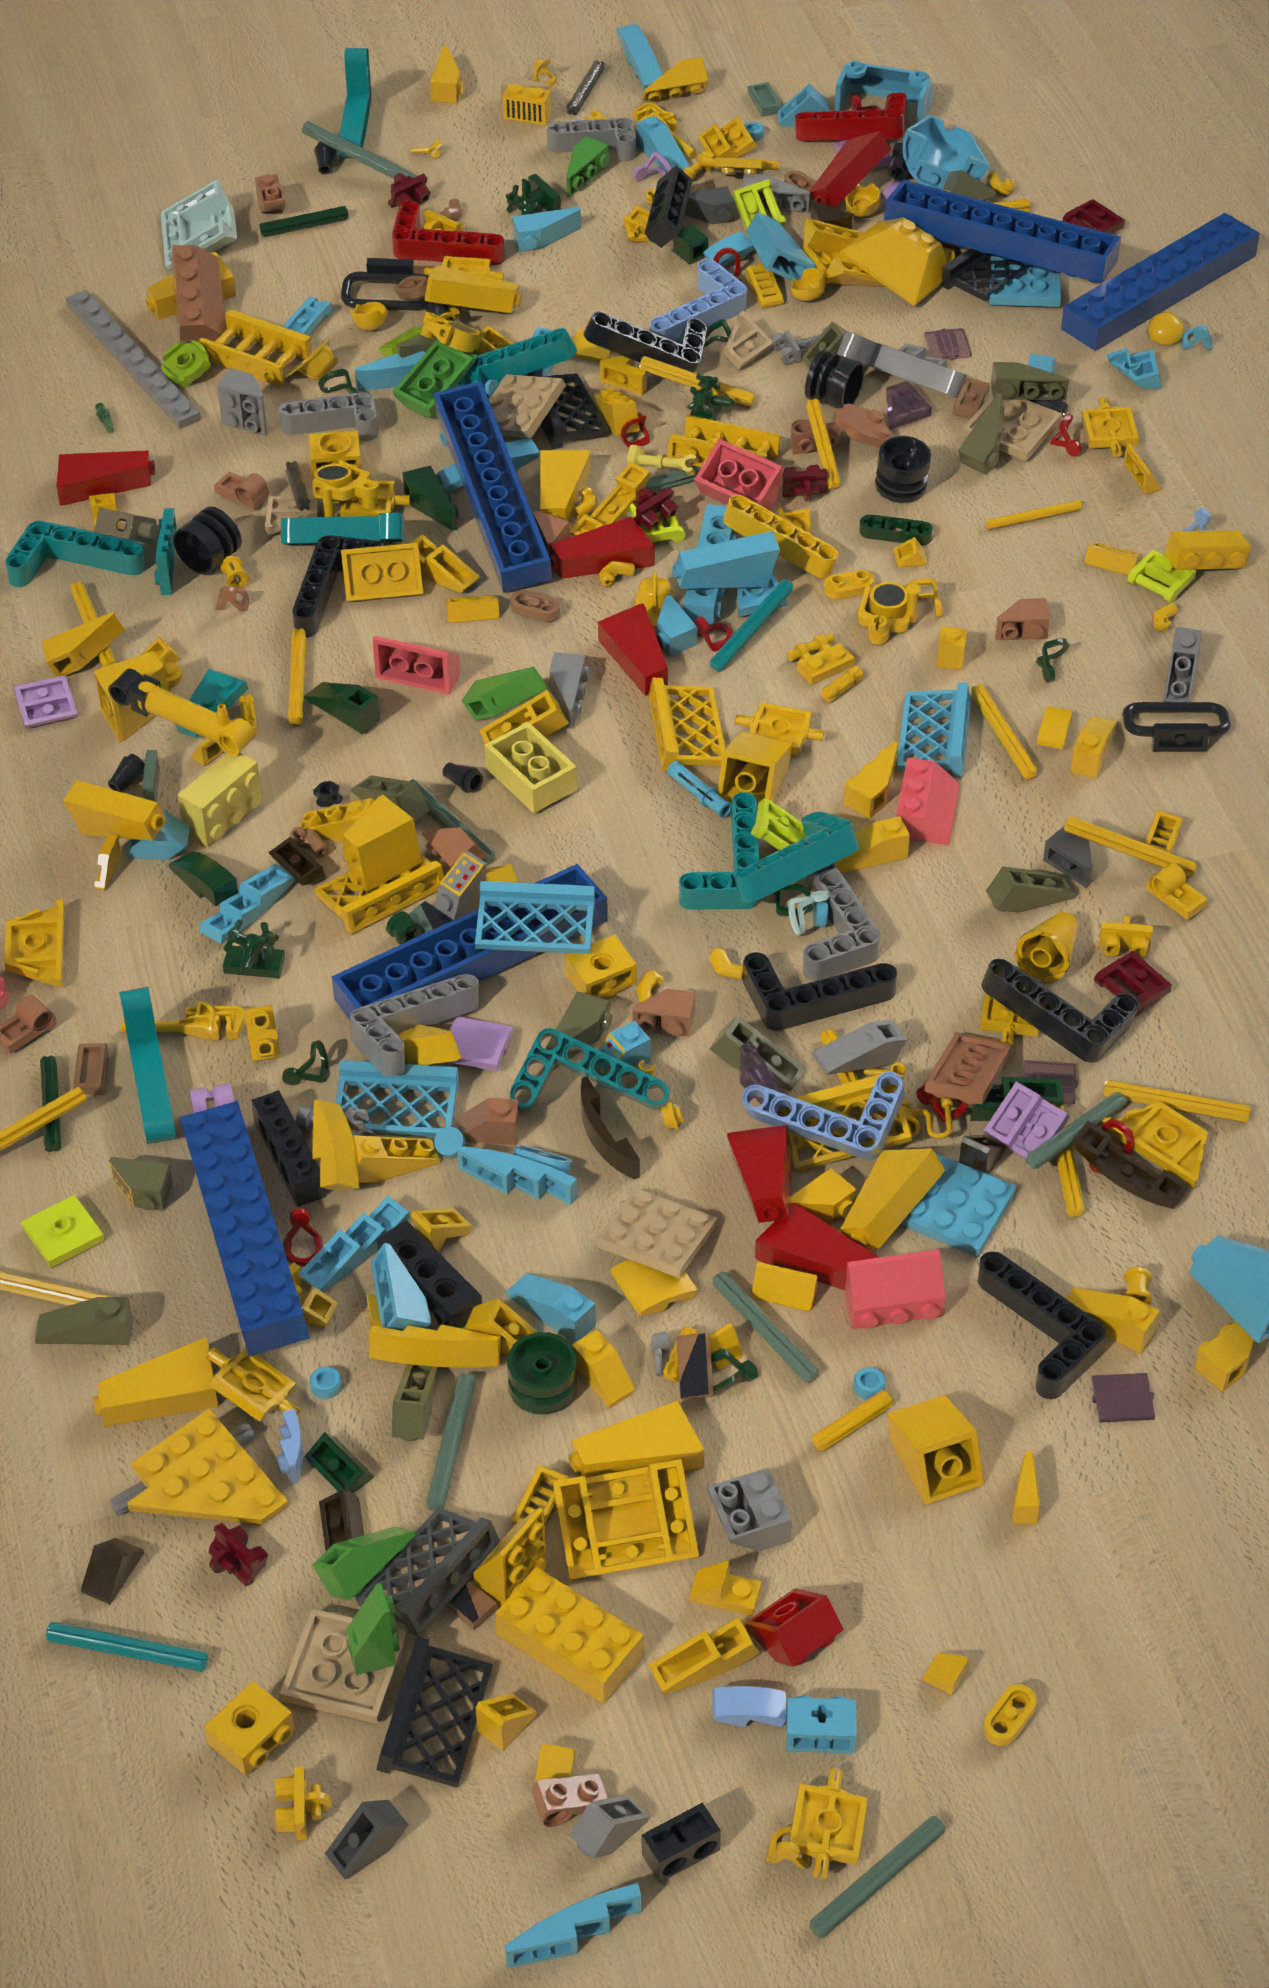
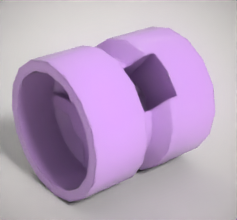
M231 1083L215 1085L212 1091H209L206 1087L189 1090L193 1113L207 1110L206 1102L214 1100L215 1107L235 1102Z

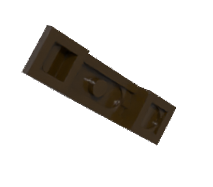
M587 1076L583 1077L581 1080V1114L588 1138L597 1152L612 1167L634 1180L640 1178V1158L627 1138L615 1142L600 1118V1095Z
M1087 1120L1071 1142L1077 1151L1096 1170L1124 1190L1148 1202L1174 1209L1190 1186L1166 1170H1163L1159 1175L1112 1145L1110 1142L1113 1136Z

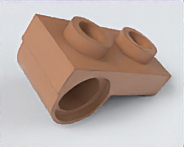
M798 419L791 424L790 449L793 455L817 451L809 420ZM835 422L825 423L831 447H840L841 428Z
M229 471L214 484L215 493L252 510L259 507L269 496L266 481L257 473H252L245 479Z
M34 995L24 997L16 1006V1015L0 1025V1045L10 1054L56 1025V1016Z
M599 1774L537 1780L532 1788V1795L541 1821L546 1827L564 1824L572 1815L583 1814L591 1801L608 1798Z

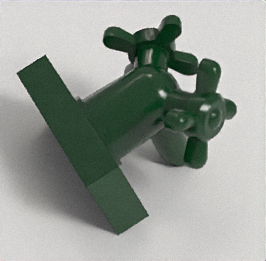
M537 174L528 176V180L525 178L521 180L522 196L517 195L519 185H514L512 192L506 194L508 202L506 210L509 213L512 212L513 205L515 204L521 210V215L534 214V210L540 207L546 211L561 210L560 195Z
M697 374L696 379L700 380L698 386L702 388L698 391L695 387L690 388V392L694 397L693 402L687 408L692 410L691 416L716 421L722 406L730 407L734 404L733 398L713 395L712 387L720 390L718 378Z
M238 919L235 926L228 931L227 943L223 948L226 952L223 963L224 974L280 979L285 952L273 947L275 942L279 940V935H274L273 932L269 931L267 922H261L260 924L263 932L262 935L258 936L253 933L244 935L239 932L243 920ZM233 943H236V944H239V945H241V946H234V945H232V944H233Z

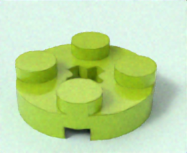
M190 340L192 343L187 344L183 341L178 342L165 352L163 356L164 363L163 366L161 365V369L172 383L187 387L210 368L211 363L206 349L200 342Z

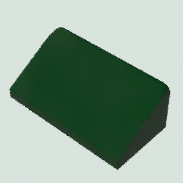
M326 1432L322 1434L304 1456L338 1492L346 1488L354 1493L374 1477L335 1436Z

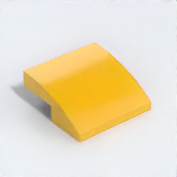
M738 116L720 129L715 123L697 136L706 151L715 154V158H737L757 147Z
M629 1259L612 1267L610 1270L611 1275L639 1316L665 1312L668 1303L694 1299L698 1291L685 1271L680 1278Z

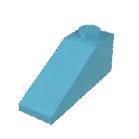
M653 116L636 122V146L649 158L654 152H657L665 158L671 168L676 165L681 170L690 167L668 127L662 121ZM655 159L654 162L667 173L663 164Z
M580 207L513 216V237L518 251L541 249L581 229Z
M384 1243L371 1261L382 1327L403 1331L407 1325L428 1329L431 1324V1313L428 1311L426 1297L392 1246Z
M526 1273L506 1291V1296L572 1343L582 1339L596 1326V1303L571 1286Z

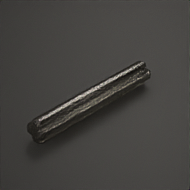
M595 60L567 105V113L569 115L573 114L575 116L580 111L605 69L603 61Z
M288 461L285 464L286 473L297 508L300 511L304 509L309 510L311 508V500L297 461L292 463Z

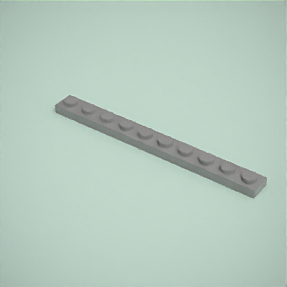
M87 290L77 292L65 298L67 307L179 429L201 420L200 412Z

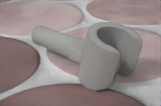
M666 1332L656 1333L651 1336L650 1349L655 1357L656 1376H663L662 1351L670 1349V1342Z

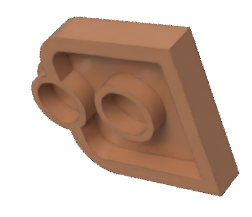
M845 404L843 408H839L835 412L834 422L836 425L844 429L847 435L857 442L880 448L887 439L892 438L884 416L878 410H869L853 404Z

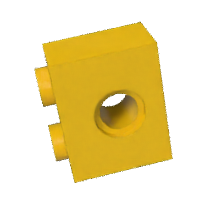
M333 431L309 434L312 479H314L316 469L329 464H338L339 460L361 469L358 431Z
M616 935L600 939L591 944L590 954L568 953L564 955L565 975L579 992L602 999H609L616 996L622 989L637 984V964Z
M255 1681L246 1686L204 1726L207 1744L245 1776L254 1768L261 1767L267 1760L269 1753L278 1745L285 1744L295 1730L292 1712ZM245 1724H253L249 1728H241Z

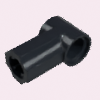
M895 142L892 162L889 167V176L894 181L901 182L903 179L908 178L909 171L903 158V143Z

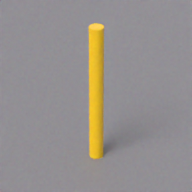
M1081 500L988 519L985 521L987 530L1077 511L1082 509Z

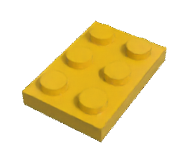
M418 543L341 550L346 602L423 595Z

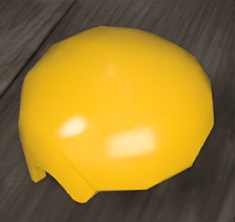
M869 183L867 187H862L858 184L845 197L847 211L857 217L873 215L880 204L879 188L873 183Z
M820 268L803 270L801 279L793 278L792 286L790 287L791 294L800 301L817 299L824 293L826 288L824 272Z
M368 302L363 305L357 304L354 312L353 309H350V314L356 327L364 331H372L383 325L387 319L388 311L379 302Z
M1161 312L1151 319L1147 333H1149L1151 341L1161 345H1172L1183 337L1184 325L1176 314Z

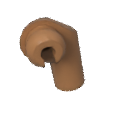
M458 199L450 200L449 207L443 209V212L439 214L458 221L462 215L460 201Z
M295 827L291 831L290 837L300 846L311 848L316 857H323L327 854L328 849L315 830Z

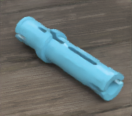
M674 761L669 765L667 775L675 779L686 790L697 797L702 806L709 807L721 818H725L731 813L732 804L720 796L715 787L705 784L678 761Z

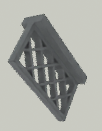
M437 1508L415 1532L416 1535L406 1544V1547L401 1552H398L385 1565V1569L376 1575L355 1598L359 1606H362L375 1585L381 1583L383 1590H387V1595L391 1594L394 1604L406 1600L398 1610L395 1609V1620L405 1624L409 1633L420 1636L474 1575L473 1572L499 1544L500 1539L490 1520L481 1517L476 1522ZM441 1521L449 1523V1527L433 1532L434 1528ZM467 1532L461 1540L457 1541L456 1535ZM448 1537L451 1538V1543L435 1547V1541ZM425 1544L429 1545V1550L413 1554L417 1547ZM448 1554L440 1563L436 1564V1557ZM430 1560V1566L414 1571V1564ZM408 1566V1573L392 1577L396 1570ZM427 1577L420 1586L415 1587L416 1580ZM409 1583V1589L393 1594V1587Z

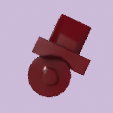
M402 173L395 175L394 183L391 184V199L388 200L390 207H399L404 201H413V197H416L420 203L428 201L431 192L426 186V175L423 173L414 178H411V176L405 177Z
M818 464L809 465L806 471L799 472L794 467L785 468L784 473H782V496L803 495L805 501H811V494L827 493V469H821Z
M670 486L658 494L655 490L649 491L644 487L636 491V500L633 502L636 507V516L633 519L638 525L642 523L651 531L661 521V518L657 515L658 512H661L666 519H670L676 514L679 507L671 499L674 491Z
M223 1523L214 1526L215 1538L210 1544L208 1551L212 1556L209 1563L210 1569L214 1573H221L225 1570L229 1574L233 1573L245 1586L254 1583L256 1572L266 1565L268 1553L261 1546H256L249 1550L246 1547L248 1542L247 1532L240 1525L228 1529Z

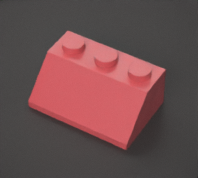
M719 439L694 481L701 494L727 505L729 498L733 495H742L770 511L777 499L783 467Z
M374 636L372 639L376 678L445 694L451 693L461 674L459 654Z
M907 757L896 817H901L910 835L909 840L949 845L960 784L935 761Z
M939 1249L847 1262L844 1300L852 1329H868L878 1325L902 1324L906 1321L931 1320L944 1316L946 1297Z

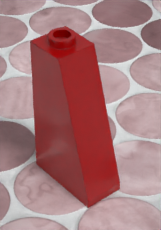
M880 131L852 138L844 143L809 191L815 202L830 207L838 206L889 153L891 148Z
M149 450L59 454L56 484L59 505H69L90 500L89 496L116 494L151 486V475H155V461L150 460Z
M628 517L550 544L549 558L551 569L555 570L563 579L599 574L611 561L633 563L635 569L654 566L655 546L632 517Z
M643 603L597 622L598 641L645 696L649 695L652 678H663L664 685H668V667Z
M781 1125L727 1133L733 1159L758 1223L787 1220L789 1218L792 1144L787 1126Z
M794 1202L789 1206V1218L787 1220L774 1221L755 1241L756 1260L818 1276V1282L844 1291L847 1262L880 1258Z

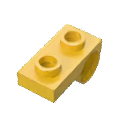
M1170 863L1150 877L1147 882L1146 890L1186 920H1189L1207 907L1208 899L1186 883V875L1177 864Z

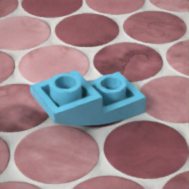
M741 231L718 241L705 250L703 254L706 259L713 260L719 250L733 248L738 252L742 260L755 248L751 240ZM725 254L720 258L719 264L724 268L735 259V256L733 254Z

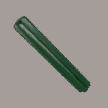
M346 206L273 220L260 223L259 229L261 235L265 237L347 220L348 210Z
M52 1055L48 1057L43 1056L40 1059L42 1107L59 1098L56 1058ZM60 1117L43 1126L45 1150L48 1152L58 1151L61 1148Z

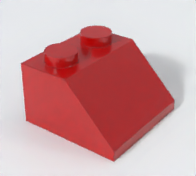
M794 1588L744 1623L747 1631L777 1663L792 1667L805 1663L809 1659V1654L818 1648L829 1646L835 1641V1636L844 1631L827 1595Z

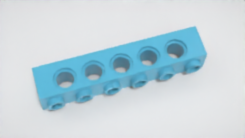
M707 504L697 548L737 539V534L735 533L738 532L729 528L723 522V515L727 506ZM726 588L687 589L683 610L694 623L695 619L700 616L705 618L708 625L715 623V618L721 616L722 602L720 600H724Z

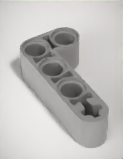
M610 118L553 122L547 126V148L551 152H573V147L587 136L609 145V149H615L616 157L621 161H631L636 157V134L634 123L631 119Z
M353 393L290 401L281 404L279 407L280 428L284 434L295 435L355 427L360 440L370 441L378 436L377 412L374 399L369 393Z

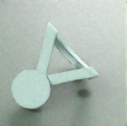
M816 891L811 893L810 896L789 899L790 923L797 936L805 934L806 926L803 907L813 902L829 899L828 891ZM800 902L798 905L800 927L798 925L795 913V903Z

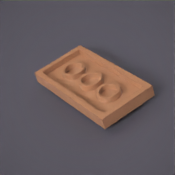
M955 1032L928 1076L924 1092L932 1093L939 1098L950 1097L962 1100L966 1104L982 1105L1011 1055L1012 1044Z

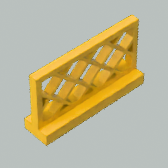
M652 678L648 699L661 770L667 771L669 765L674 761H678L682 765L721 766L725 744L713 687L664 685L663 678ZM669 695H678L682 699L676 702ZM695 696H707L708 700L702 703ZM688 702L697 709L692 712L684 707V705ZM678 711L679 713L684 715L685 718L679 720L672 714ZM704 712L705 714L710 716L711 719L706 721L698 715ZM692 720L701 727L695 730L687 725V723ZM681 729L689 736L684 739L676 734V732ZM707 730L715 737L710 740L702 735V733ZM696 739L704 744V746L699 749L690 742ZM685 748L693 754L691 756L680 755L679 751ZM711 749L719 754V757L710 756L705 752Z
M420 853L422 863L368 891L371 893L365 895L366 891L358 884L351 883L348 872L314 888L315 895L344 921L345 929L350 934H353L437 892L439 883L444 878L443 869L438 861L430 862ZM333 890L340 891L339 895H329L327 893ZM347 891H360L358 895H346Z
M879 1075L794 1098L857 1120L849 1116L848 1113L852 1107L861 1106L865 1108ZM889 1084L882 1091L891 1094L897 1090V1086ZM902 1103L898 1111L899 1118L896 1117L894 1123L902 1126L904 1133L895 1136L888 1135L883 1148L912 1141ZM788 1107L781 1108V1117L788 1116L792 1109ZM884 1111L875 1112L884 1118L887 1115ZM812 1117L807 1119L805 1123L809 1124V1127H814L820 1120ZM839 1128L835 1129L832 1133V1135L835 1137L844 1136L843 1134L837 1132ZM788 1131L796 1172L854 1157V1155L843 1151L832 1152L826 1149L827 1145H818L808 1140V1138ZM872 1138L869 1143H860V1145L868 1148L874 1145L875 1140ZM804 1145L817 1150L812 1158L799 1161L798 1154Z

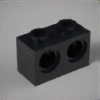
M702 1802L642 1834V1856L660 1883L720 1851L721 1830Z

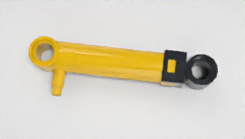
M126 669L108 687L110 696L122 706L130 704L131 710L147 717L150 713L155 714L218 743L225 753L231 756H237L255 738V731L246 720L242 718L229 719L225 704H219L217 706L218 711L215 713L161 688L159 680L147 675L142 676L134 669Z

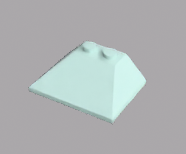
M218 179L161 211L165 266L168 270L172 268V245H197L211 253L232 244L237 239L234 210Z

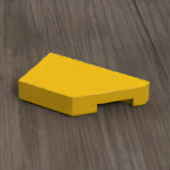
M109 834L100 850L97 865H101V870L94 884L96 890L105 891L121 857L118 835Z

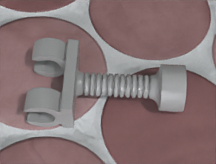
M785 331L784 334L777 333L771 337L775 343L772 347L782 354L783 358L780 359L783 364L791 365L795 361L801 362V349L810 347L821 334L795 341L789 331Z
M302 1106L298 1110L296 1124L299 1130L309 1132L313 1130V1108ZM348 1107L345 1116L352 1135L374 1136L372 1130L366 1129L364 1121H359L360 1119L370 1121L367 1111L364 1109L354 1110V1108Z

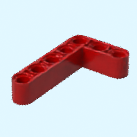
M898 92L889 94L886 98L884 110L797 113L795 115L796 139L800 141L849 140L880 131L884 139L903 137L907 123V95Z
M404 201L399 205L392 231L393 255L396 258L443 262L444 256L490 259V265H499L504 262V238L500 234L420 229L419 204L415 201Z

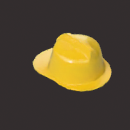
M328 337L308 358L292 369L285 377H288L296 370L311 379H320L325 374L331 372L338 363V359L326 345Z
M653 572L652 577L642 580L635 594V606L641 603L645 605L653 627H657V621L666 596L671 595L676 601V595L672 590L670 582L665 578L658 577L657 572Z

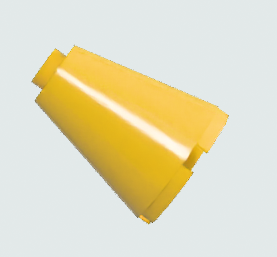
M1059 912L1019 938L1016 944L1015 959L1018 966L1024 970V973L1031 978L1034 976L1043 979L1041 982L1047 983L1057 981L1064 976L1070 965L1079 930L1077 919L1068 912Z

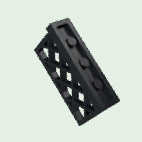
M968 249L943 266L942 287L949 290L956 286L986 302L990 299L992 293H999L1004 289V285L1009 286L1012 284L1014 278L1019 279L1027 273V269L1033 265H1025L1016 260L1006 259L990 261L989 258L993 254H984L978 250ZM990 264H994V268H1004L1005 270H991ZM1016 264L1021 268L1018 270H1008L1007 265ZM980 268H987V271H977V270L980 269ZM992 274H994V278L1005 277V279H1003V280H993V279H992ZM965 278H972V281H963V280H964ZM976 278H989V280L976 281ZM978 288H990V289L987 290L986 292H984V291H982V290H980V289H978Z
M531 372L524 376H536V374ZM577 373L540 376L562 378L564 383L573 382L575 384L574 387L566 384L563 391L568 394H560L557 400L561 402L554 403L540 424L553 449L562 448L563 442L568 440L609 437L610 429ZM573 396L579 397V398L583 399V401L581 402V401L576 400V399H574V398H572V397H573ZM569 404L571 406L576 407V409H571L569 407H566L565 405ZM584 410L586 412L591 413V415H586L584 413H581L580 411ZM558 413H564L566 415H569V417H563L561 415H558ZM576 418L578 420L583 421L584 423H578L576 421H573V419ZM591 424V425L596 426V427H598V428H600V429H593V428L588 427V426ZM568 426L577 431H567L566 427Z
M417 1636L376 1770L390 1774L391 1769L457 1788L477 1722L475 1707L479 1701H483L493 1664L429 1646V1639ZM435 1658L445 1661L450 1671L436 1677L430 1667L431 1659ZM472 1669L483 1672L481 1681L469 1686L461 1673ZM426 1675H427V1676L429 1677V1679H430V1680L427 1681V1682H425ZM455 1676L462 1690L448 1696L440 1683ZM434 1686L442 1700L427 1706L421 1696V1692ZM478 1690L477 1697H475L473 1692ZM467 1696L473 1705V1710L460 1716L452 1702ZM417 1705H419L421 1710L415 1712ZM446 1706L454 1719L439 1726L431 1712ZM426 1716L433 1729L418 1736L411 1724L413 1721ZM470 1719L469 1724H468V1728H467V1726H466V1724H465L464 1722ZM458 1725L465 1738L451 1746L443 1732ZM408 1734L412 1738L410 1741H407ZM437 1735L445 1749L430 1756L422 1742ZM417 1746L424 1758L415 1764L401 1760L403 1751ZM461 1749L460 1755L458 1757L455 1752ZM449 1755L456 1766L454 1775L439 1771L434 1762Z

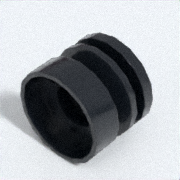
M820 351L812 361L805 382L806 398L809 400L818 399L821 404L828 401L829 406L836 409L843 408L845 404L854 405L864 378L863 363L850 358L841 360L837 354L831 355L828 351Z
M895 436L887 439L880 446L875 486L879 494L897 503H909L920 499L925 494L931 461L929 447L915 437Z
M208 506L174 533L173 544L184 564L199 574L207 575L220 566L223 559L232 556L233 553L240 549L242 539L239 529L231 517L216 507Z

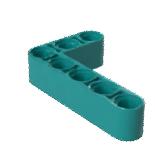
M345 48L344 62L347 96L339 137L364 149L372 102L368 48ZM338 151L339 157H349Z
M565 328L555 329L478 355L474 364L460 380L457 387L481 381L485 390V384L488 380H496L498 383H501L506 374L525 375L567 361L576 354L577 348Z
M379 513V516L280 519L281 544H317V541L326 535L383 542H405V516L402 513Z
M45 521L30 523L5 559L8 580L14 587L28 585L47 557L127 575H139L146 568L143 546L137 541Z
M740 792L732 798L733 872H689L683 874L679 878V904L683 908L690 910L751 909L759 904V900L750 903L742 902L734 879L735 872L759 860L758 839L751 835L757 816V801L753 794Z
M814 812L804 816L801 822L806 834L805 838L734 873V879L742 902L750 903L760 900L858 851L860 846L852 822L825 812Z
M149 987L120 991L146 1142L150 1144L176 1139Z
M545 1028L539 1032L510 1090V1099H516L515 1095L521 1089L529 1090L532 1094L531 1099L525 1103L518 1101L520 1111L532 1109L537 1103L555 1064H558L583 1077L587 1076L590 1080L653 1110L661 1109L669 1100V1088L662 1080L553 1028ZM554 1037L558 1041L556 1048L553 1050L544 1049L541 1044L545 1038ZM572 1050H581L585 1055L584 1059L579 1063L571 1062L568 1059V1054ZM605 1062L610 1065L611 1071L609 1074L601 1076L595 1072L594 1068L598 1063ZM534 1063H540L545 1067V1070L540 1076H532L528 1072L529 1067ZM626 1075H632L637 1079L638 1083L635 1087L628 1089L622 1086V1078ZM660 1088L664 1092V1097L660 1101H652L647 1096L650 1089Z

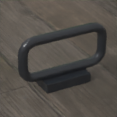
M367 258V272L358 271L350 273L344 278L342 283L341 300L351 308H356L357 304L363 305L368 302H379L387 310L418 311L426 309L430 303L424 301L425 297L420 301L354 299L350 297L351 285L356 281L401 282L410 276H425L428 279L429 276L425 274L415 273L414 259Z
M1135 702L1128 704L1122 712L1123 723L1128 732L1136 736L1152 737L1151 746L1153 752H1206L1208 737L1224 735L1231 727L1227 709L1213 702ZM1139 712H1209L1218 715L1220 725L1208 726V723H1154V726H1140L1134 723L1133 714Z

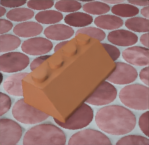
M172 245L171 265L180 342L199 341L202 337L210 341H216L227 330L219 258L197 245Z

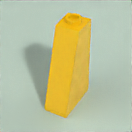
M216 251L211 252L212 255L219 258L223 299L236 296L234 275ZM173 274L147 288L148 298L145 299L146 306L149 312H153L158 320L177 314Z
M438 265L428 277L424 301L512 313L516 306H520L522 293L519 292L520 284Z
M540 450V512L569 521L572 509L575 508L580 497L579 491L584 488L590 474V450Z
M78 780L75 781L63 799L64 805L81 834L86 836L107 837L109 834L118 835V838L153 841L167 820L158 802Z
M932 1148L882 1150L840 1228L843 1234L867 1250H879L943 1174L945 1169Z
M208 1338L199 1339L98 1382L99 1395L93 1396L95 1414H102L104 1427L218 1407L216 1390L209 1386L214 1375L212 1362L206 1358L210 1351Z
M678 1400L571 1440L572 1453L568 1455L573 1471L575 1473L580 1472L581 1476H585V1478L643 1468L649 1464L682 1459L684 1471L704 1468V1448Z

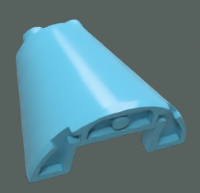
M933 115L923 118L905 132L903 158L908 171L921 185L943 189L949 173L957 170H963L977 180H980L990 167L970 131L958 126L951 130L946 129L944 120Z
M1221 1235L1216 1236L1206 1246L1199 1245L1192 1254L1191 1259L1194 1263L1189 1274L1253 1340L1260 1343L1269 1338V1250Z

